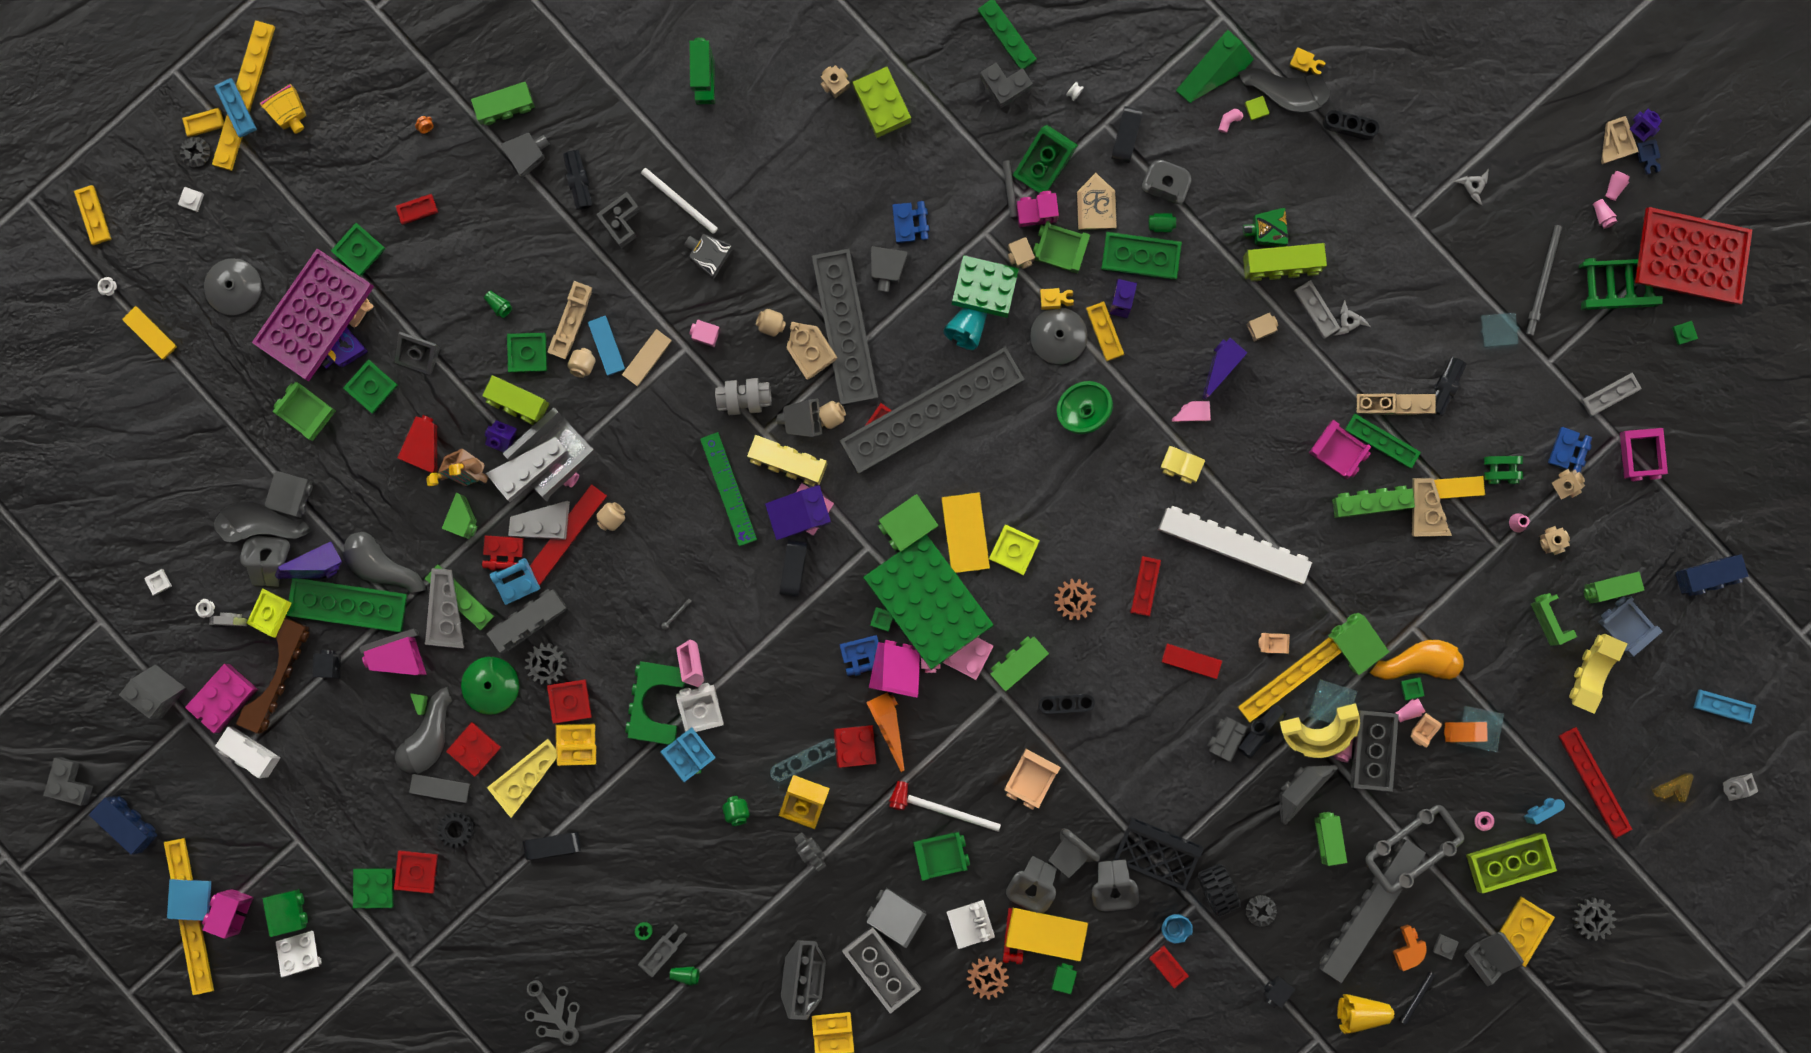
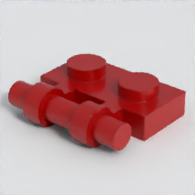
M485 535L483 555H491L490 561L483 560L482 568L496 571V569H506L517 564L515 563V557L523 558L524 538ZM498 556H507L508 561L499 562L497 561Z

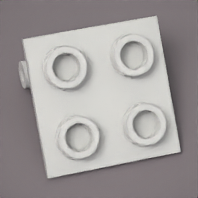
M983 900L947 911L958 949L979 942H985L995 937Z
M314 931L276 941L281 977L319 967V964H322L321 958L317 956Z

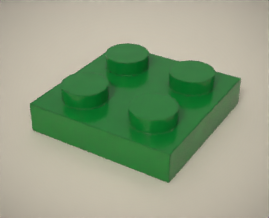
M355 223L334 246L331 252L361 277L386 248L360 225Z
M546 333L507 334L509 373L547 372Z
M368 359L343 389L373 414L398 385Z
M394 868L353 869V908H393Z

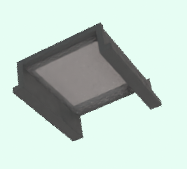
M554 407L503 453L510 461L555 437L560 441L569 453L531 484L546 501L591 458L598 455Z

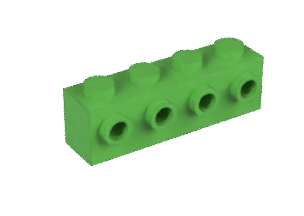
M1406 486L1395 487V491H1388L1387 488L1376 489V493L1370 494L1368 490L1358 491L1357 495L1350 496L1349 493L1338 494V498L1332 499L1335 518L1415 508L1413 489H1407Z

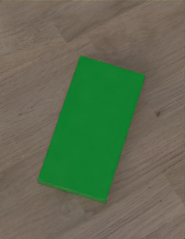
M1106 232L1101 270L1177 280L1182 242Z

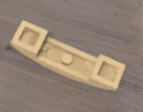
M576 281L573 282L567 298V305L556 334L552 338L548 353L563 359L567 358L583 320L592 287Z

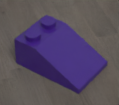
M1231 338L1227 341L1223 339L1214 349L1216 354L1212 358L1202 397L1204 400L1212 394L1247 354Z
M820 485L765 503L776 540L831 524Z
M330 541L279 566L275 576L277 579L323 578L325 576L330 578L337 574L342 561Z

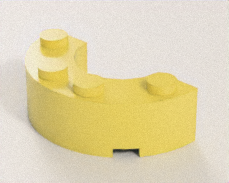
M1607 634L1596 637L1591 649H1586L1583 654L1582 660L1584 661L1582 666L1578 667L1575 671L1574 677L1576 681L1569 695L1573 705L1595 714L1603 697L1602 690L1605 680L1613 665L1620 661L1628 643Z
M1355 703L1337 708V715L1334 721L1322 729L1306 727L1301 723L1299 717L1281 721L1280 725L1287 744L1294 751L1297 750L1307 757L1324 758L1338 754L1350 745L1351 740L1358 734L1360 716Z

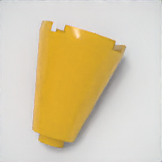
M1343 994L1344 998L1339 999L1337 1017L1342 1021V1025H1339V1027L1345 1034L1390 1024L1391 1020L1394 1019V1010L1389 1004L1349 994Z

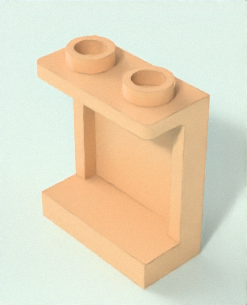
M1025 749L1004 789L1007 791L1006 796L1017 800V798L1024 800L1023 805L1034 809V807L1039 808L1061 767Z

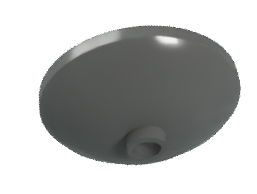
M235 258L225 259L215 264L209 270L204 282V292L209 304L218 312L232 316L241 315L251 310L258 302L262 292V282L257 270L248 262ZM232 282V287L227 288V283Z
M1067 308L1048 309L1041 313L1034 321L1030 333L1031 344L1036 354L1044 361L1058 365L1067 364L1077 359L1085 349L1088 337L1087 328L1082 318ZM1057 331H1062V332H1063V336H1062V337H1058V336L1056 335V332H1057Z

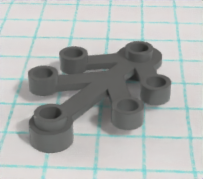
M538 980L531 981L527 985V993L530 996L537 997L548 1014L538 1013L534 1009H529L525 1013V1019L529 1022L536 1020L555 1023L560 1030L548 1029L546 1025H540L536 1029V1034L539 1037L560 1038L561 1042L567 1046L575 1044L579 1039V1032L575 1028V1021L580 1005L577 1002H571L568 1005L569 1017L566 1025L562 1016L565 998L569 994L568 988L561 986L557 989L556 994L558 997L555 1009L543 993L542 983ZM534 984L538 985V991H533L532 986ZM560 989H564L566 991V994L564 996L559 994ZM571 1005H576L577 1011H572L570 1009ZM529 1012L534 1013L533 1019L528 1017ZM540 1028H544L546 1030V1033L544 1035L539 1033ZM567 1032H571L573 1034V1037L571 1039H568L566 1037Z

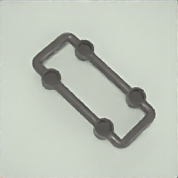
M1435 805L1431 809L1419 811L1417 819L1388 840H1381L1375 843L1373 851L1366 856V864L1386 892L1396 893L1400 889L1410 888L1416 877L1442 858L1454 856L1457 852V847L1464 842V834L1448 811L1441 805ZM1440 813L1457 838L1453 841L1442 843L1439 848L1440 851L1410 873L1400 874L1396 879V883L1391 886L1373 860L1378 856L1388 855L1394 844L1419 826L1432 823L1434 815Z

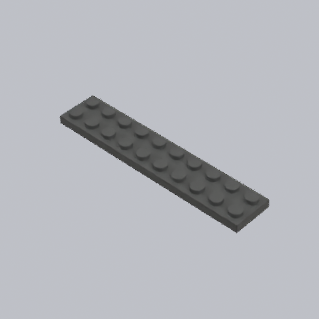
M1004 347L840 440V443L856 471L860 474L1025 379L1009 351Z

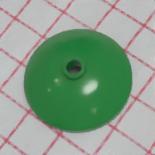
M1093 381L1077 383L1068 388L1060 397L1057 405V417L1062 426L1072 433L1086 434L1102 427L1109 419L1113 409L1112 396L1107 388L1100 383Z
M484 657L474 661L464 672L461 682L462 695L466 703L475 711L482 714H498L508 709L516 700L519 692V678L515 669L507 661L497 657ZM486 682L491 683L490 689L485 688Z

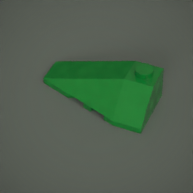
M1227 30L1176 89V92L1187 102L1191 103L1216 87L1225 84L1230 79L1237 77L1238 73L1245 70L1254 58L1243 42Z

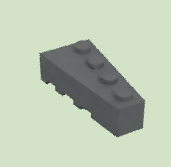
M545 590L539 595V599L536 601L531 600L523 606L524 609L514 612L506 621L497 624L491 631L486 633L500 653H507L568 609L555 590Z

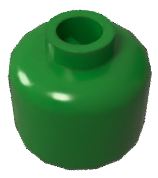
M732 796L723 804L722 809L727 823L732 824V826H739L747 822L750 813L746 800L740 799L738 796Z

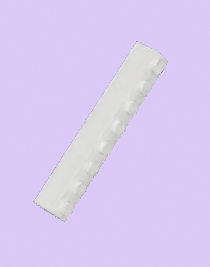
M1175 506L1165 510L1158 531L1300 585L1305 583L1312 562L1308 561V557L1304 555H1291L1288 549L1279 547L1278 550L1272 547V543L1264 540L1261 543L1257 542L1253 536L1245 533L1241 536L1236 534L1237 530L1233 528H1220L1217 522L1212 520L1202 521L1200 516L1193 513L1186 515L1182 513V509Z

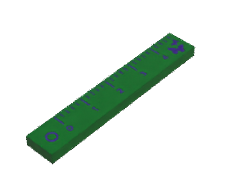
M719 433L701 438V443L739 547L756 541L754 529Z

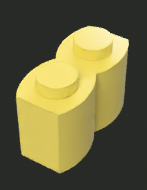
M1169 446L1160 469L1168 476L1178 475L1181 477V481L1191 484L1192 482H1197L1205 460Z

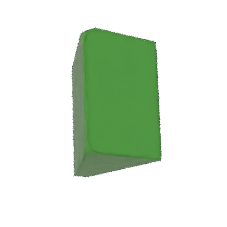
M411 693L417 715H424L428 697Z

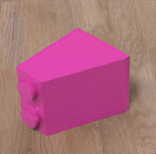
M406 637L364 651L365 656L362 657L365 667L372 671L411 675L427 674L416 639L413 637Z
M885 640V643L878 642L869 688L918 698L919 653L914 650L913 645L903 644L900 647L896 646L897 642Z

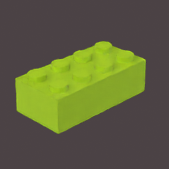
M1325 243L1248 250L1243 256L1245 279H1250L1254 282L1261 281L1263 277L1276 280L1284 275H1288V278L1300 277V274L1306 273L1307 276L1319 275V272H1322L1327 266Z
M1540 832L1466 855L1477 892L1486 893L1557 871L1546 834Z

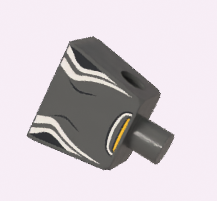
M705 234L701 236L699 241L689 236L684 246L692 250L689 256L690 259L713 279L733 250L732 245Z

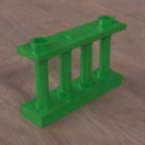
M1596 258L1584 259V262L1579 264V269L1587 268L1589 294L1587 300L1581 302V310L1658 307L1663 304L1662 296H1656L1651 286L1645 285L1646 294H1644V297H1637L1634 293L1633 266L1638 265V259L1596 261ZM1614 267H1625L1627 292L1625 298H1618V295L1615 294ZM1595 268H1606L1608 293L1606 299H1599V296L1596 295Z

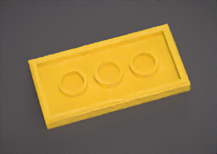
M980 492L942 497L951 568L955 573L990 569Z
M1013 908L1005 946L1081 961L1088 923Z

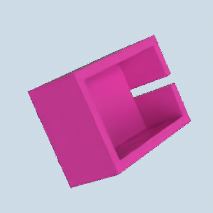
M223 664L185 708L197 719H203L201 722L213 733H220L258 689L232 665Z
M234 889L213 895L210 901L211 910L209 914L205 915L202 922L204 925L203 931L224 939L239 934L246 917L236 914V910L247 914L253 897Z

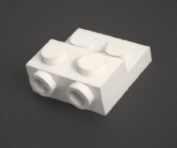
M703 683L698 689L684 688L676 694L685 732L691 727L695 732L724 725L714 685Z

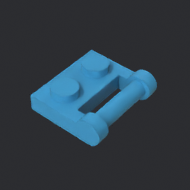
M525 558L519 560V563L490 574L491 580L496 585L505 605L540 589L533 571ZM520 570L524 571L525 575L505 584L503 583V578Z
M1547 798L1541 807L1534 806L1527 810L1528 814L1524 818L1527 823L1537 825L1562 811L1565 803L1560 799Z

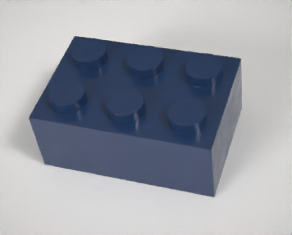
M1742 554L1675 572L1681 594L1688 593L1689 596L1706 593L1705 589L1710 591L1724 588L1727 585L1743 582L1742 578L1749 577Z
M105 797L89 816L131 855L142 853L158 836L154 832L156 829L151 824L144 823L140 819L142 816L136 810L129 809L126 806L128 803L122 797Z

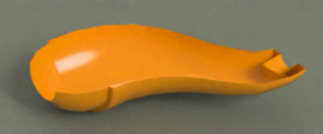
M1425 640L1413 645L1388 661H1377L1369 673L1384 680L1395 679L1414 673L1429 674L1435 678L1439 677L1450 680L1460 674L1464 667V660L1458 651V647L1440 640Z

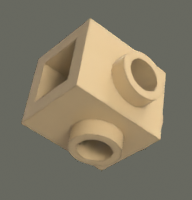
M835 65L832 68L831 66L826 68L822 72V83L820 85L826 93L830 91L834 98H837L850 88V82L846 79L848 75L842 68L839 69Z
M1569 469L1558 474L1560 478L1552 482L1561 500L1569 495L1571 498L1582 493L1580 489L1585 486L1584 477L1580 472L1577 473L1576 469L1571 472Z
M1556 526L1546 529L1545 534L1539 536L1541 547L1546 554L1553 552L1556 555L1564 552L1565 547L1570 546L1568 542L1570 537L1563 528L1556 529Z

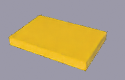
M1520 897L1499 932L1506 936L1523 959L1522 966L1526 967L1555 917Z

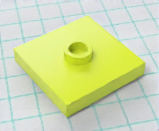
M1005 524L989 560L1024 575L1040 540Z
M262 589L246 624L276 638L291 606V602L268 590Z

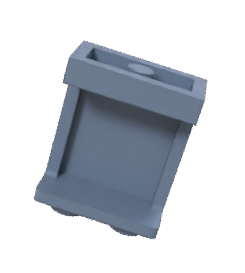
M1623 596L1615 603L1617 606L1614 609H1608L1601 615L1602 619L1598 623L1611 637L1628 643L1624 652L1628 657H1634L1663 631L1649 621L1635 605L1632 596L1626 598Z

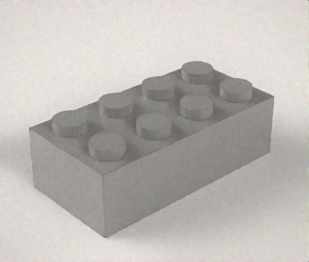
M873 926L842 950L890 1014L921 990L920 985Z

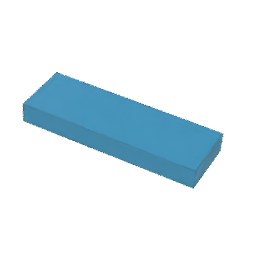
M229 78L215 85L214 87L238 137L241 138L256 131L257 128L234 80Z
M606 315L589 321L588 324L607 376L626 370Z
M1698 690L1694 709L1748 724L1752 723L1756 705L1703 690Z

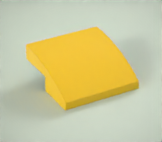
M595 724L556 725L557 766L596 764Z
M850 1012L812 1016L815 1053H854Z

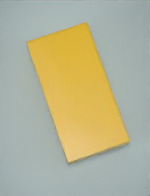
M220 108L182 118L188 137L217 130L224 126Z

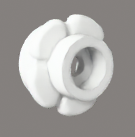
M105 277L98 282V291L102 295L110 296L117 288L116 282L110 277Z
M203 599L196 605V611L201 618L211 617L214 614L215 605L213 602H209L208 599Z

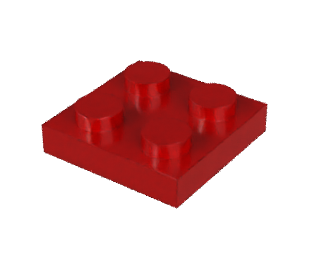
M586 679L547 685L553 724L592 718Z
M471 722L446 752L476 777L501 749V746L476 724Z
M873 725L834 729L837 768L876 764Z
M399 850L394 890L434 893L438 854Z

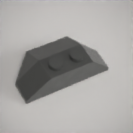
M1335 765L1305 766L1303 768L1301 766L1294 773L1295 778L1291 782L1287 781L1281 787L1282 792L1279 794L1280 822L1287 825L1334 772L1337 771L1338 767Z
M797 940L785 957L781 998L789 1019L807 1020L810 1016L809 1014L822 1000L826 959L816 941Z

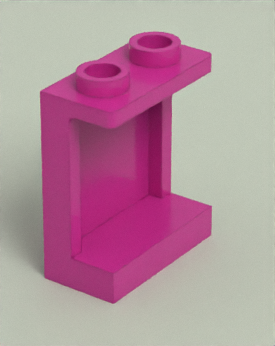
M1333 420L1326 427L1309 453L1342 477L1348 479L1350 476L1354 477L1360 469L1358 467L1361 461L1365 462L1371 452L1368 450L1371 446L1359 441L1339 427L1340 424Z

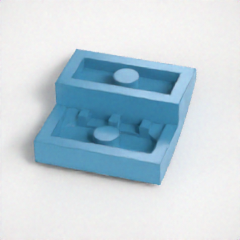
M692 727L660 751L683 783L715 759V756Z
M170 879L167 918L203 921L205 915L209 914L211 881Z

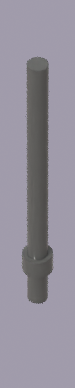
M1559 225L1554 227L1534 306L1529 313L1528 320L1530 321L1526 332L1529 336H1534L1537 322L1540 321V310L1562 226Z

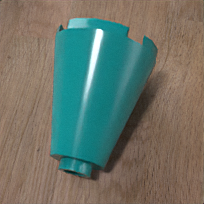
M962 308L945 326L943 330L944 335L950 341L952 339L958 341L956 345L959 347L974 350L979 345L988 313Z

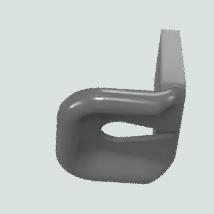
M1157 160L1148 167L1142 183V189L1149 194L1172 203L1182 204L1191 185V175L1183 167L1164 160ZM1163 177H1172L1173 184L1171 187L1162 184Z
M253 536L245 541L240 554V562L247 568L252 585L279 587L280 579H277L275 574L277 568L286 562L290 549V543L287 539L274 536ZM268 549L272 551L265 561H260V552L262 550Z
M1063 828L1060 832L1061 842L1048 860L1070 878L1085 862H1097L1100 856L1069 829Z
M1032 856L1025 870L1017 872L1006 889L1008 899L1029 911L1037 913L1046 912L1056 896L1053 882L1057 867ZM1031 885L1037 886L1035 896H1029L1025 892Z
M1126 860L1098 862V883L1092 888L1093 905L1097 910H1126L1138 905L1140 900L1138 886L1134 880L1129 879ZM1113 888L1118 889L1121 894L1120 897H1110Z

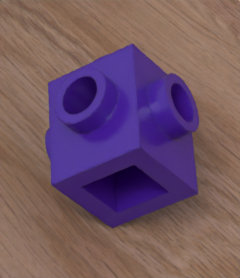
M1649 109L1644 113L1640 111L1632 119L1634 124L1630 130L1644 142L1649 136L1654 137L1660 130L1658 126L1662 120L1654 111Z
M496 420L492 426H488L486 429L485 437L487 439L485 445L505 452L514 443L517 429Z

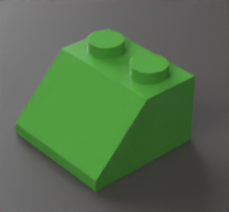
M456 493L442 529L470 539L471 536L474 537L477 531V521L467 498Z

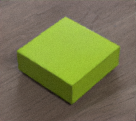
M1263 96L1244 103L1251 121L1269 115V110Z

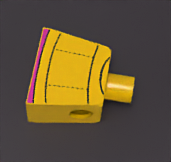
M291 84L260 103L283 129L291 127L295 134L304 129L300 120L306 116L296 89Z

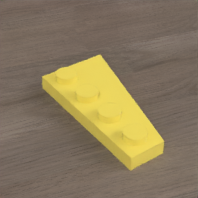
M547 739L487 787L510 818L514 816L556 761L555 746Z

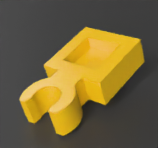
M1297 47L1289 66L1304 73H1307L1308 69H1310L1314 75L1320 76L1322 72L1318 71L1316 66L1324 67L1326 63L1322 60L1314 61V54Z
M1059 288L1040 289L1041 310L1060 309L1061 304L1066 306L1074 305L1073 299L1068 300L1066 298L1073 296V291L1066 290L1060 293Z

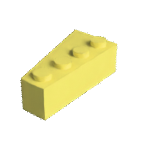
M755 435L747 455L751 459L750 462L755 465H768L769 470L779 473V470L786 472V476L794 480L799 477L804 479L803 483L812 487L815 484L820 485L827 467L826 460H816L812 455L798 453L793 448L780 446L777 442Z

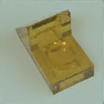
M1685 773L1652 789L1655 797H1663V799L1672 796L1674 791L1679 802L1685 803L1694 776L1692 773Z

